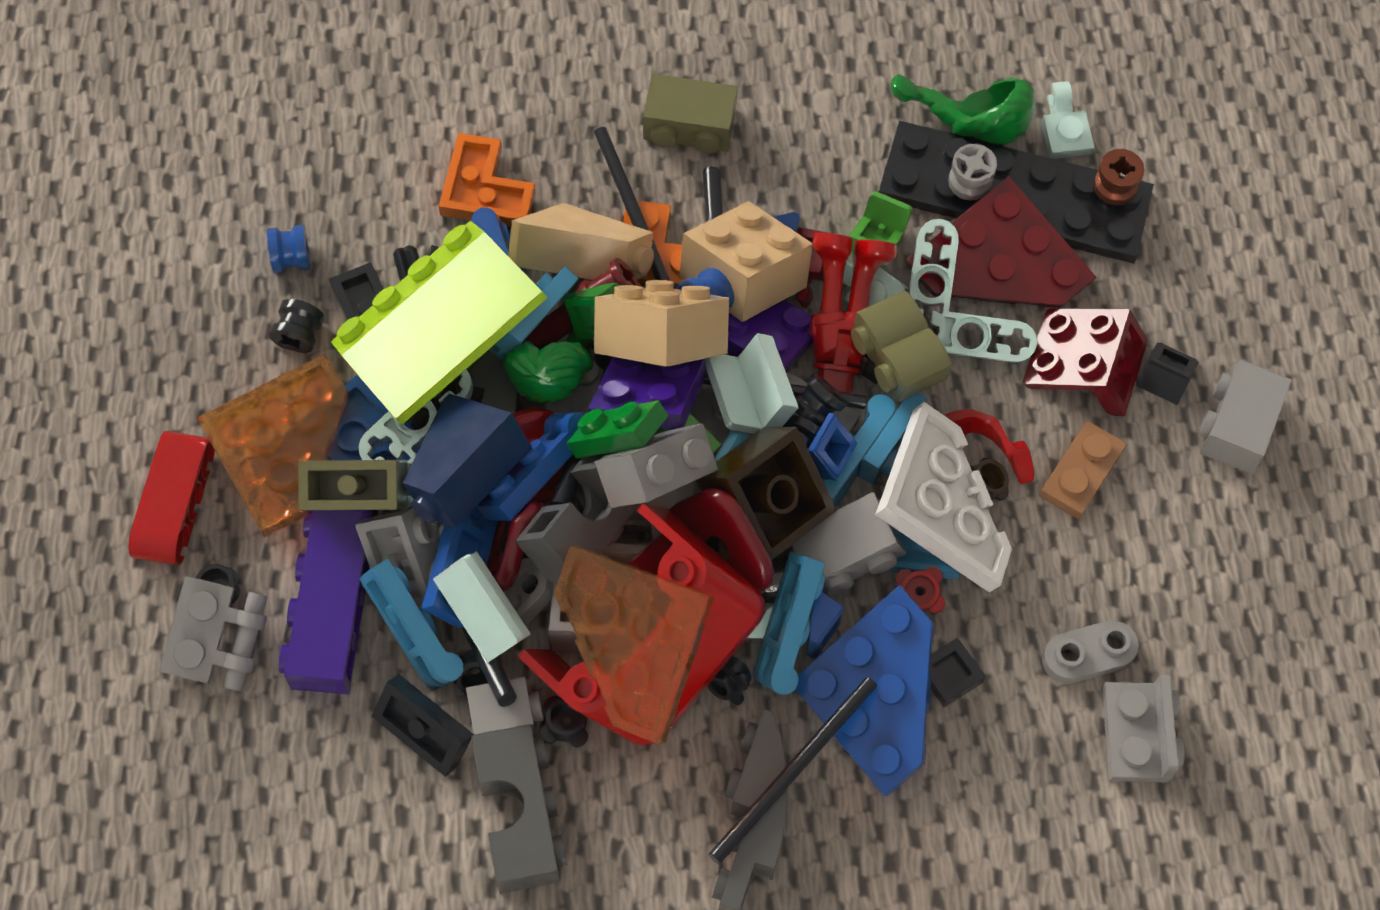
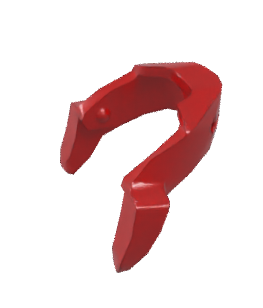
M970 408L952 411L944 415L961 427L964 436L968 433H978L992 440L1009 460L1020 484L1034 481L1033 461L1028 446L1024 441L1013 442L1009 440L996 417Z

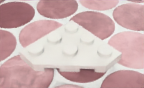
M923 402L912 411L875 515L986 591L991 592L1001 586L1012 547L1005 531L997 532L988 510V508L993 506V502L979 470L972 471L963 448L968 443L961 427Z

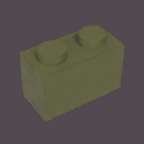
M652 74L643 114V140H650L662 147H670L674 144L691 146L703 153L728 152L736 113L738 86Z
M407 460L298 461L299 510L407 509L408 490L403 484L407 475Z

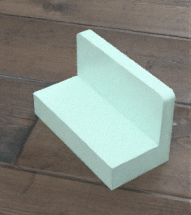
M757 333L738 357L723 354L705 358V366L725 426L729 430L755 434L763 427H783L799 408L773 336Z
M477 551L460 558L433 578L487 663L531 635Z

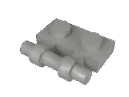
M185 576L159 672L208 684L214 665L228 668L223 687L242 692L247 673L252 674L256 659L251 658L258 630L264 631L267 616H264L263 612L268 596L248 592L244 610L230 607L235 588ZM226 622L239 625L232 653L219 650Z

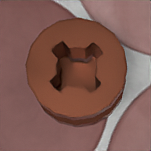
M1114 149L1107 152L1102 157L1099 171L1095 176L1093 183L1094 191L1101 200L1108 204L1124 205L1130 202L1135 197L1139 183L1143 178L1145 171L1143 161L1130 150ZM1120 173L1125 175L1124 179L1120 177Z

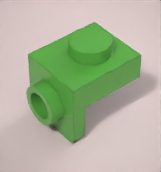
M874 191L869 197L863 217L849 235V237L853 238L851 254H853L854 242L857 240H879L894 243L899 247L913 208L910 205Z

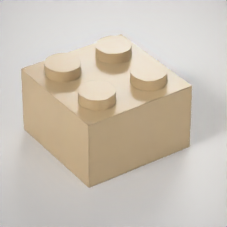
M747 201L683 233L679 278L682 280L692 277L697 278L698 274L707 268L720 270L729 280L734 292V302L732 307L729 308V313L744 322L807 287L813 244L758 206Z
M667 280L646 281L645 288L634 285L615 286L614 294L595 297L594 353L665 367L728 354L729 297L710 295V288L706 286H684L682 290L674 289V282Z

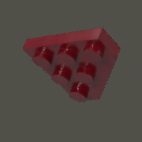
M1009 176L951 223L955 226L959 239L951 298L957 297L987 302L1021 303L1061 308L1097 278ZM943 230L929 241L932 244L931 259L926 260L921 257V265L937 264L947 269V260L938 262L942 246L950 245V239H946L942 235ZM914 254L910 256L905 262V264L911 271L913 267ZM926 273L919 279L934 297L942 294L944 282L938 274Z

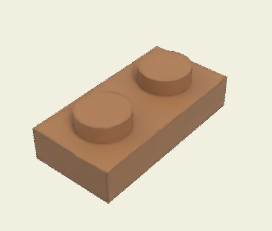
M1086 420L1041 489L1039 497L1080 520L1123 453L1127 443Z

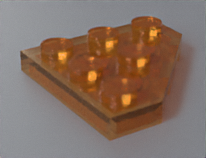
M326 354L197 417L204 433L263 538L307 516L309 510H299L298 461H327L349 398L348 393Z
M570 545L554 595L561 611L566 612L578 638L575 642L590 676L596 679L607 703L605 709L614 727L654 743H666L714 596L586 548Z

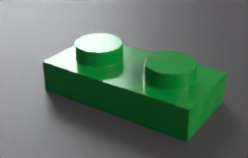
M659 400L641 404L629 402L619 408L604 411L601 408H597L586 413L578 421L577 426L579 428L566 444L576 458L641 448L647 444L669 415Z

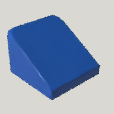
M834 413L828 414L808 449L822 479L837 481L855 449L857 441Z
M823 592L814 600L809 615L810 632L807 640V655L812 659L819 655L839 628L844 612L841 604Z

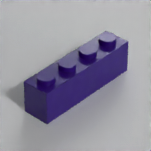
M306 510L303 535L305 538H308L306 553L298 554L295 567L296 582H300L298 598L290 599L287 611V625L292 627L289 644L282 645L279 655V672L284 674L291 690L346 695L350 693L366 590L359 577L370 570L355 524L365 518L379 516L377 510Z

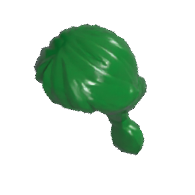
M900 74L894 76L890 84V89L895 98L901 102L919 101L928 106L931 113L937 116L943 124L948 125L953 134L975 137L989 144L1003 145L1017 140L1027 131L1033 117V110L1035 109L1033 87L1026 81L1013 77L995 81L988 89L972 93L962 101L949 99L937 90L916 86L910 79Z
M574 330L565 341L552 342L540 350L530 341L515 345L513 350H509L504 356L502 365L507 377L514 384L520 396L526 397L529 402L541 405L557 403L573 395L576 388L580 385L584 373L589 372L593 368L592 358L586 350L591 341L590 339H577Z

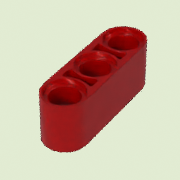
M164 431L162 433L129 536L128 549L131 558L180 566L183 563L185 556H181V551L183 547H188L198 514L193 512L195 504H201L210 471L206 470L208 462H213L215 456V443L212 438L172 431Z

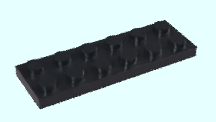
M899 120L879 193L910 205L912 208L957 219L980 199L965 200L952 192L948 182L952 161L960 147L967 144H979L990 149L997 160V168L990 191L1009 176L1071 248L1135 264L1153 191V183L1141 181L1135 197L1130 202L1124 205H1112L1101 200L1094 191L1093 183L1099 170Z

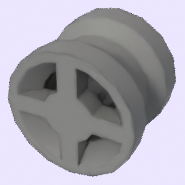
M967 144L957 150L948 178L949 187L955 195L965 200H978L990 192L997 168V160L993 152L979 144Z

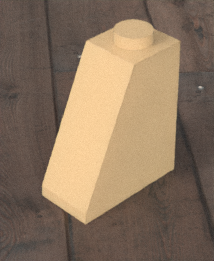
M561 203L512 220L508 257L520 268L558 274L565 266L577 277L591 280L607 271L612 260L620 258L639 279L648 275V271L653 263L652 241L654 232Z

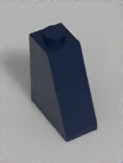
M449 393L443 399L403 481L404 486L414 499L411 502L414 511L429 523L437 521L457 528L532 447L511 412Z

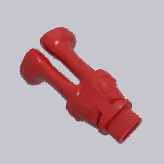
M814 233L813 249L821 257L824 267V282L819 314H813L810 319L809 333L813 338L815 361H818L813 363L812 368L819 369L818 375L839 392L852 393L854 374L859 375L861 373V369L858 368L865 356L858 352L851 337L856 313L869 307L870 290L874 275L881 265L889 264L895 260L898 246L894 243L879 240H857L854 242L853 275L847 310L841 311L844 270L846 261L851 254L853 238L834 233Z

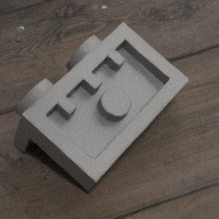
M410 506L403 511L365 518L355 524L370 569L389 559L393 567H398L406 575L411 586L409 593L418 608L421 609L440 541L437 521L434 523L425 521Z
M1159 675L1154 683L1105 682L1102 686L1109 782L1168 783L1176 774L1178 768L1183 767L1185 756L1182 738H1176L1174 720H1178L1180 715V697L1177 690H1172L1170 675Z

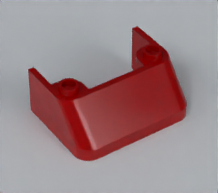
M643 503L637 511L673 543L660 560L658 578L663 589L677 601L615 677L606 668L593 662L579 663L571 668L552 649H523L517 656L571 708L637 745L653 744L666 736L758 626L765 613L764 598L752 583L668 508Z

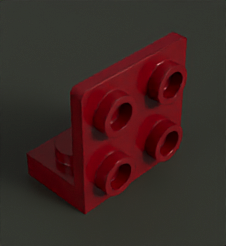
M1048 309L1045 312L1037 336V346L1035 352L1031 355L1023 383L1030 389L1093 391L1094 396L1107 414L1125 416L1148 339L1130 309Z

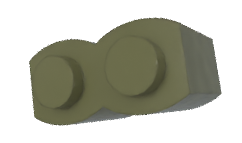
M905 290L856 313L853 329L851 330L853 343L860 354H867L877 367L874 369L875 377L884 392H891L900 402L948 379L953 365L940 339L928 327L920 308Z

